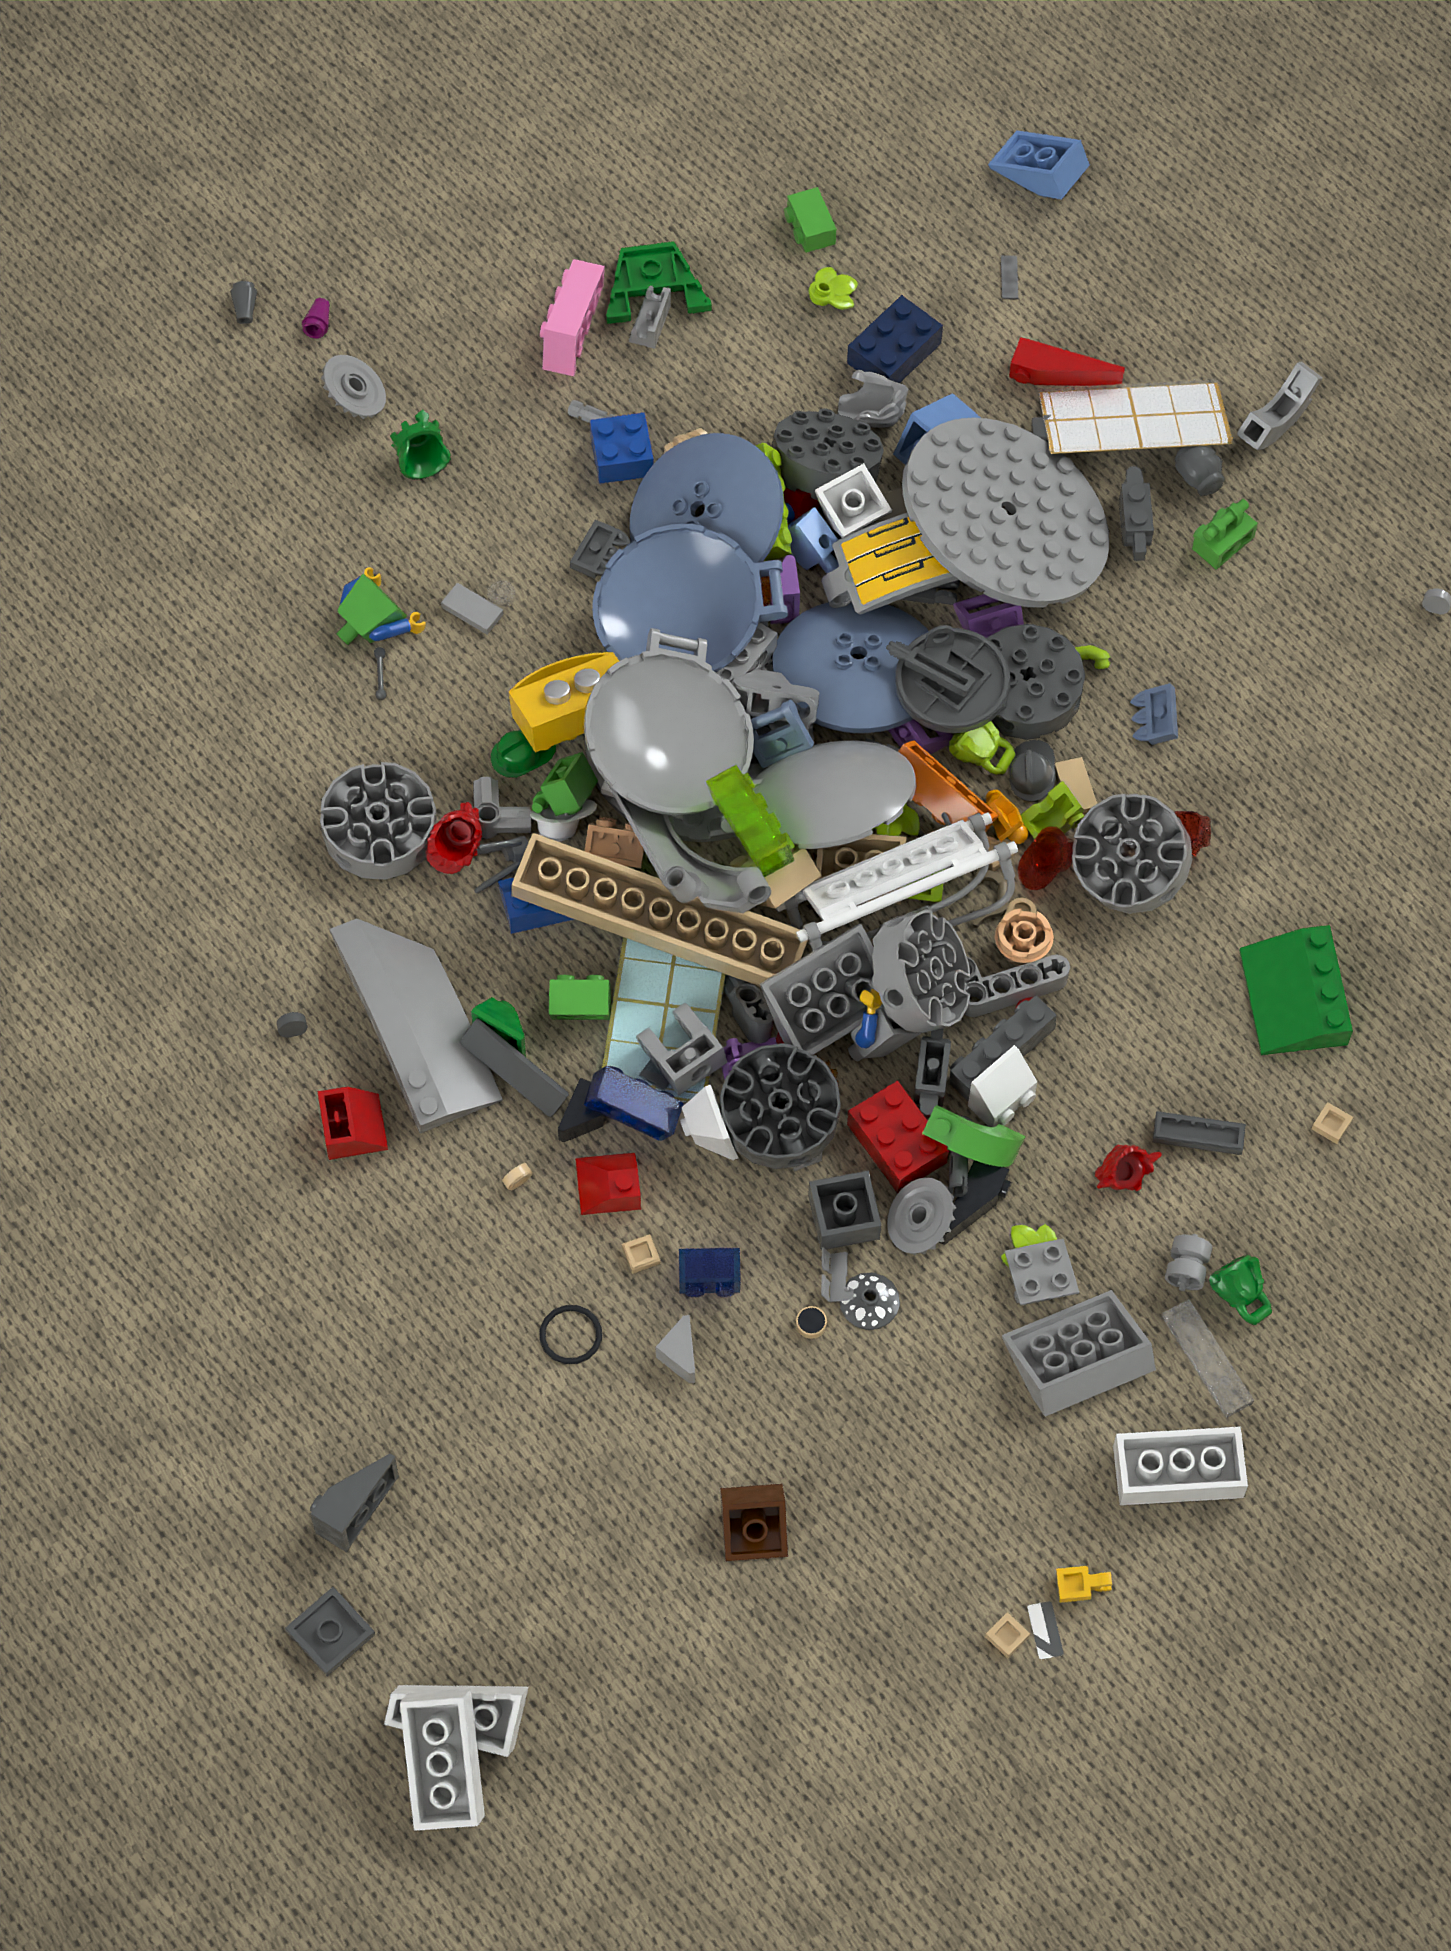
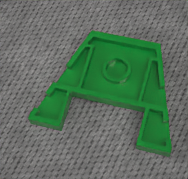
M674 241L620 249L613 290L610 295V304L606 314L607 324L631 321L628 297L645 296L650 285L653 286L655 294H661L663 287L670 288L671 292L684 291L688 314L712 311L710 298L704 294L700 282L691 273L689 264Z

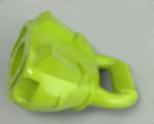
M992 721L975 730L955 733L949 742V751L956 759L963 761V763L969 762L982 766L986 771L995 775L1005 774L1016 756L1013 746L999 736V731L995 728ZM999 746L1005 748L1004 754L996 767H994L990 760L997 752Z

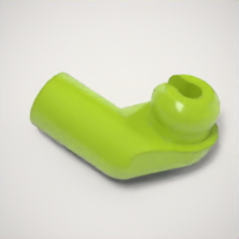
M1093 645L1075 647L1082 660H1095L1094 665L1096 669H1105L1110 666L1108 659L1110 655L1107 651Z

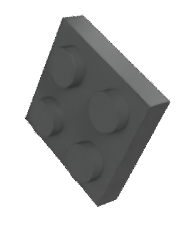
M334 1587L285 1627L289 1636L327 1677L375 1636V1631Z

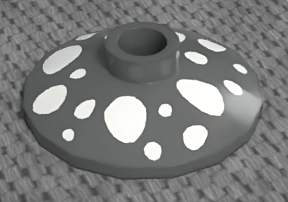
M873 1272L860 1273L848 1280L846 1289L849 1290L850 1287L854 1290V1300L840 1301V1309L846 1320L855 1327L872 1330L888 1325L895 1318L900 1306L899 1292L893 1282L885 1276ZM871 1293L876 1298L873 1301H868L864 1296Z

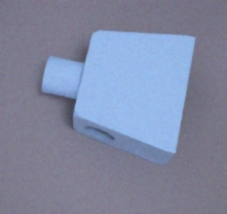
M815 507L788 525L792 536L790 555L794 556L795 560L804 569L808 570L819 564L826 573H829L839 567L837 559L831 553L834 550L832 544L838 541V538Z

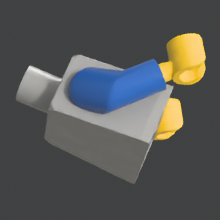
M871 989L870 992L863 990L860 995V1001L868 1007L867 1011L863 1012L862 1023L851 1031V1037L855 1043L849 1046L848 1052L855 1061H860L863 1058L884 1057L921 1033L904 1030L892 1018L887 1017L884 1008L876 1011L882 1005L879 993L874 989Z

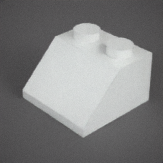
M1015 1045L971 1082L968 1107L989 1127H996L998 1124L1006 1125L1014 1117L1015 1110L1021 1105L1027 1107L1036 1097L1037 1080Z

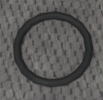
M564 1305L552 1310L544 1318L540 1327V1343L544 1352L553 1360L563 1364H578L590 1359L598 1351L602 1341V1327L598 1318L589 1309L578 1305ZM565 1311H576L585 1314L593 1322L596 1329V1340L593 1347L586 1354L577 1358H565L557 1355L549 1348L546 1341V1329L549 1322L556 1315Z

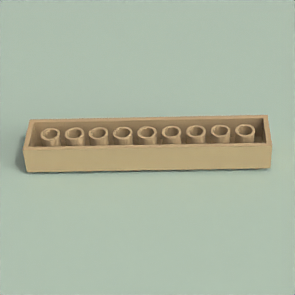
M532 833L511 885L512 897L760 986V983L802 959L809 944V940L800 943L796 934L800 929L751 911L737 913L707 908L698 896L687 903L678 902L663 885L660 878Z

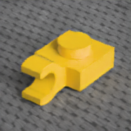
M1088 1566L1056 1569L1060 1603L1091 1600V1590L1097 1592L1112 1590L1111 1572L1089 1575Z

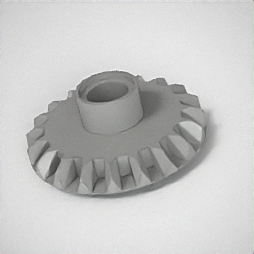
M337 355L327 361L322 369L323 375L321 379L325 382L323 388L329 391L328 398L335 400V406L340 405L343 407L344 413L350 411L353 417L359 415L362 419L366 417L372 418L383 409L386 402L385 388L378 375L370 366L360 359L349 355Z
M920 1178L907 1184L897 1194L889 1210L887 1227L890 1239L898 1249L913 1255L917 1253L926 1254L929 1249L936 1250L938 1242H944L943 1236L945 1233L951 1232L949 1225L950 1222L955 1220L952 1214L956 1209L952 1202L954 1196L949 1192L947 1186L933 1178Z

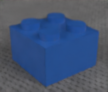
M645 412L590 420V438L599 484L644 478L654 464Z

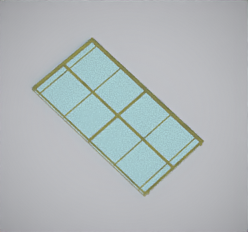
M623 937L599 1085L613 1089L614 1093L682 1103H687L704 1087L708 1086L710 1075L678 1096L670 1084L663 1090L641 1076L640 1073L643 1069L662 1074L644 1052L636 1039V1035L650 1028L668 1052L670 1050H677L691 1039L679 1025L672 1011L686 1003L716 1038L726 974Z

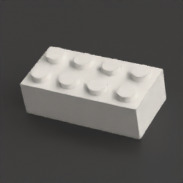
M1241 1427L1116 1434L1113 1450L1120 1505L1244 1498L1248 1483Z
M471 1689L407 1694L400 1702L414 1831L478 1826L485 1813Z

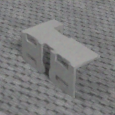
M822 1247V1269L832 1274V1282L827 1280L826 1276L822 1274L821 1296L828 1302L854 1300V1290L850 1287L849 1290L846 1289L848 1252L830 1254Z

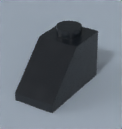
M580 1078L558 1127V1140L566 1142L603 1127L606 1118L611 1119L616 1110L617 1102L614 1101V1090Z

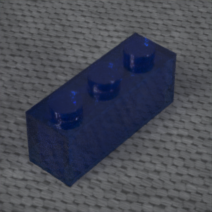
M605 1066L593 1074L584 1102L585 1106L658 1141H663L674 1135L684 1104L675 1099L673 1094L666 1091H658L650 1087L648 1082L638 1078L633 1079L623 1074L620 1068L614 1066Z

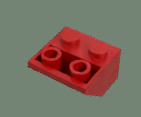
M348 1086L317 1091L329 1160L388 1150L378 1093Z

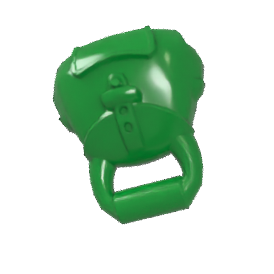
M1246 1254L1232 1260L1210 1274L1209 1282L1212 1290L1220 1298L1227 1301L1230 1307L1236 1308L1239 1315L1247 1323L1256 1325L1271 1315V1303L1262 1291L1264 1278H1262L1258 1258ZM1256 1299L1259 1300L1263 1306L1249 1314L1246 1306L1253 1303Z

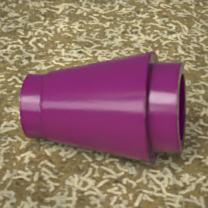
M324 298L314 300L302 321L303 331L308 337L318 339L328 332L330 303Z

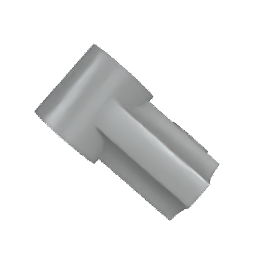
M480 777V779L473 781L474 808L479 810L482 838H493L497 833H531L530 807H499L498 780H494L492 777Z

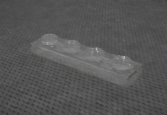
M1190 1299L1163 1312L1162 1318L1225 1417L1228 1418L1252 1405L1254 1399Z

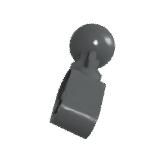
M726 974L723 989L732 1004L731 1013L749 1041L753 1043L767 1042L771 1037L774 1020L763 993L756 985Z

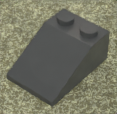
M392 1454L384 1456L329 1487L323 1496L318 1495L310 1507L315 1533L347 1552L398 1479L399 1474L395 1456Z

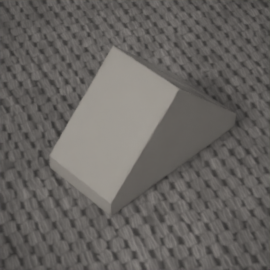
M684 1315L656 1346V1358L686 1382L695 1383L690 1315Z

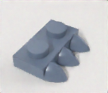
M1171 683L1144 690L1133 697L1130 701L1131 704L1145 708L1139 710L1131 719L1138 724H1146L1132 735L1133 738L1139 741H1149L1152 745L1178 738L1175 687Z

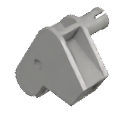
M755 669L734 680L733 686L740 694V701L746 714L749 713L751 719L753 716L757 717L767 713V710L769 712L781 707V704L785 701L792 700L807 731H809V725L816 721L819 704V691L816 689L792 685L782 673ZM805 702L809 706L802 708L797 703ZM786 717L780 719L782 721H787Z

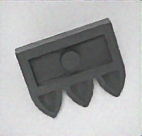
M595 519L571 559L570 568L594 579L597 575L602 576L606 569V560L609 561L618 551L614 546L630 544L628 536L623 531Z

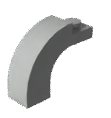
M1297 362L1274 398L1263 408L1251 411L1237 432V435L1256 450L1272 445L1303 414L1313 400L1310 397L1323 377L1303 362Z

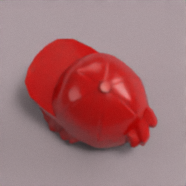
M466 802L460 804V810H454L445 814L438 823L434 824V828L430 832L431 836L427 839V861L436 870L446 874L460 872L464 866H469L473 856L478 854L477 849L482 838L479 810L477 808L473 809L472 804Z

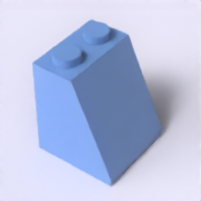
M952 393L911 413L893 455L906 465L915 445L932 428L950 420L981 417Z

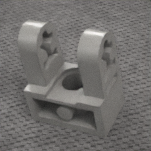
M686 1003L672 1011L679 1025L691 1039L677 1050H670L668 1052L650 1028L636 1035V1039L644 1052L678 1096L727 1063L722 1045Z

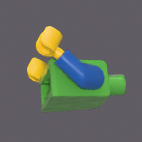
M371 567L366 568L364 574L344 586L337 612L347 623L336 634L347 645L359 634L372 643L410 631L414 634L424 631L426 622L416 623L420 620L421 614L413 612L410 615V619L407 620V615L379 587L381 585V574L379 573L372 577L374 574Z

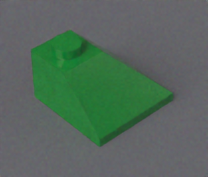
M491 997L473 1008L471 1011L472 1024L476 1019H480L526 1057L523 1029L517 1011L510 1003L504 1000L498 1001Z

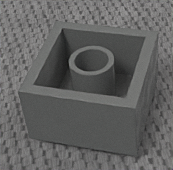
M869 1171L809 1181L808 1197L821 1250L822 1247L831 1249L880 1240L882 1225Z

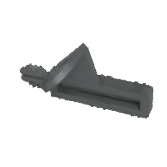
M941 625L931 629L926 635L924 650L915 647L910 651L908 645L905 646L904 643L902 644L898 641L896 643L890 641L889 645L886 646L891 656L893 655L897 659H905V666L952 690L954 693L959 694V696L966 697L974 687L975 678L947 664L955 637L951 626ZM938 633H948V635L942 639H933V637Z

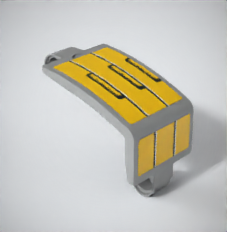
M904 513L866 527L834 542L832 547L839 567L824 575L821 582L830 607H843L852 602L855 612L864 614L907 596L959 579L943 567L929 552L920 539L922 534L915 521L911 522L908 513ZM967 581L966 584L969 587L980 592L984 591V589Z

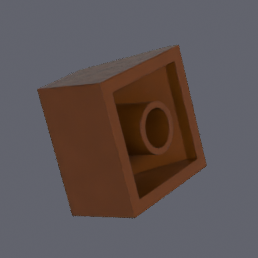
M783 1484L720 1488L725 1560L737 1561L788 1557L786 1504Z

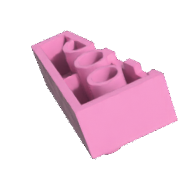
M573 259L569 270H564L562 287H557L555 304H550L547 314L548 321H543L540 330V337L544 338L543 370L574 376L576 357L581 356L584 336L588 335L592 314L594 315L604 286L605 266Z

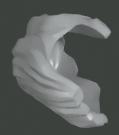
M862 370L855 371L851 378L864 382L863 387L855 393L840 396L837 414L850 417L858 422H865L872 428H886L895 425L905 411L906 397L909 389L905 385L891 381L877 373L863 372Z

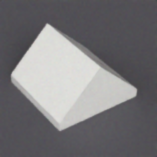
M864 464L815 489L828 525L842 538L892 512L891 507Z

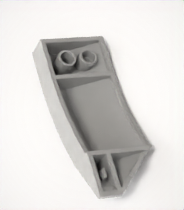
M357 918L331 928L330 933L349 978L379 1038L419 1133L503 1101L489 1067L460 1043L471 1025L434 949Z

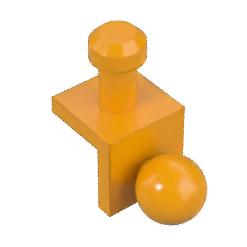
M999 790L989 791L985 799L986 804L999 815L992 824L998 839L1001 842L1008 838V840L1014 841L1016 844L1024 843L1028 838V829L1023 825L1024 823L1018 808Z

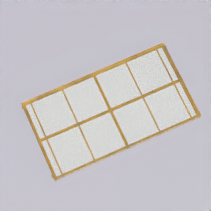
M1217 379L1038 389L1051 454L1232 444L1233 441Z

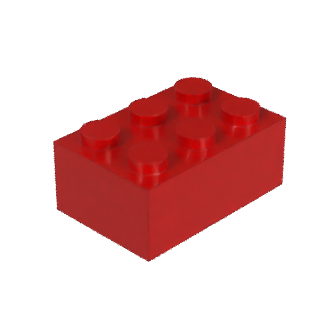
M898 1080L848 1110V1127L897 1193L910 1182L924 1178L947 1164L948 1147L922 1134L928 1120Z

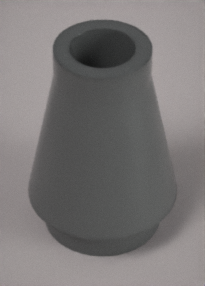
M236 282L230 291L236 320L240 324L252 323L257 290L252 282Z

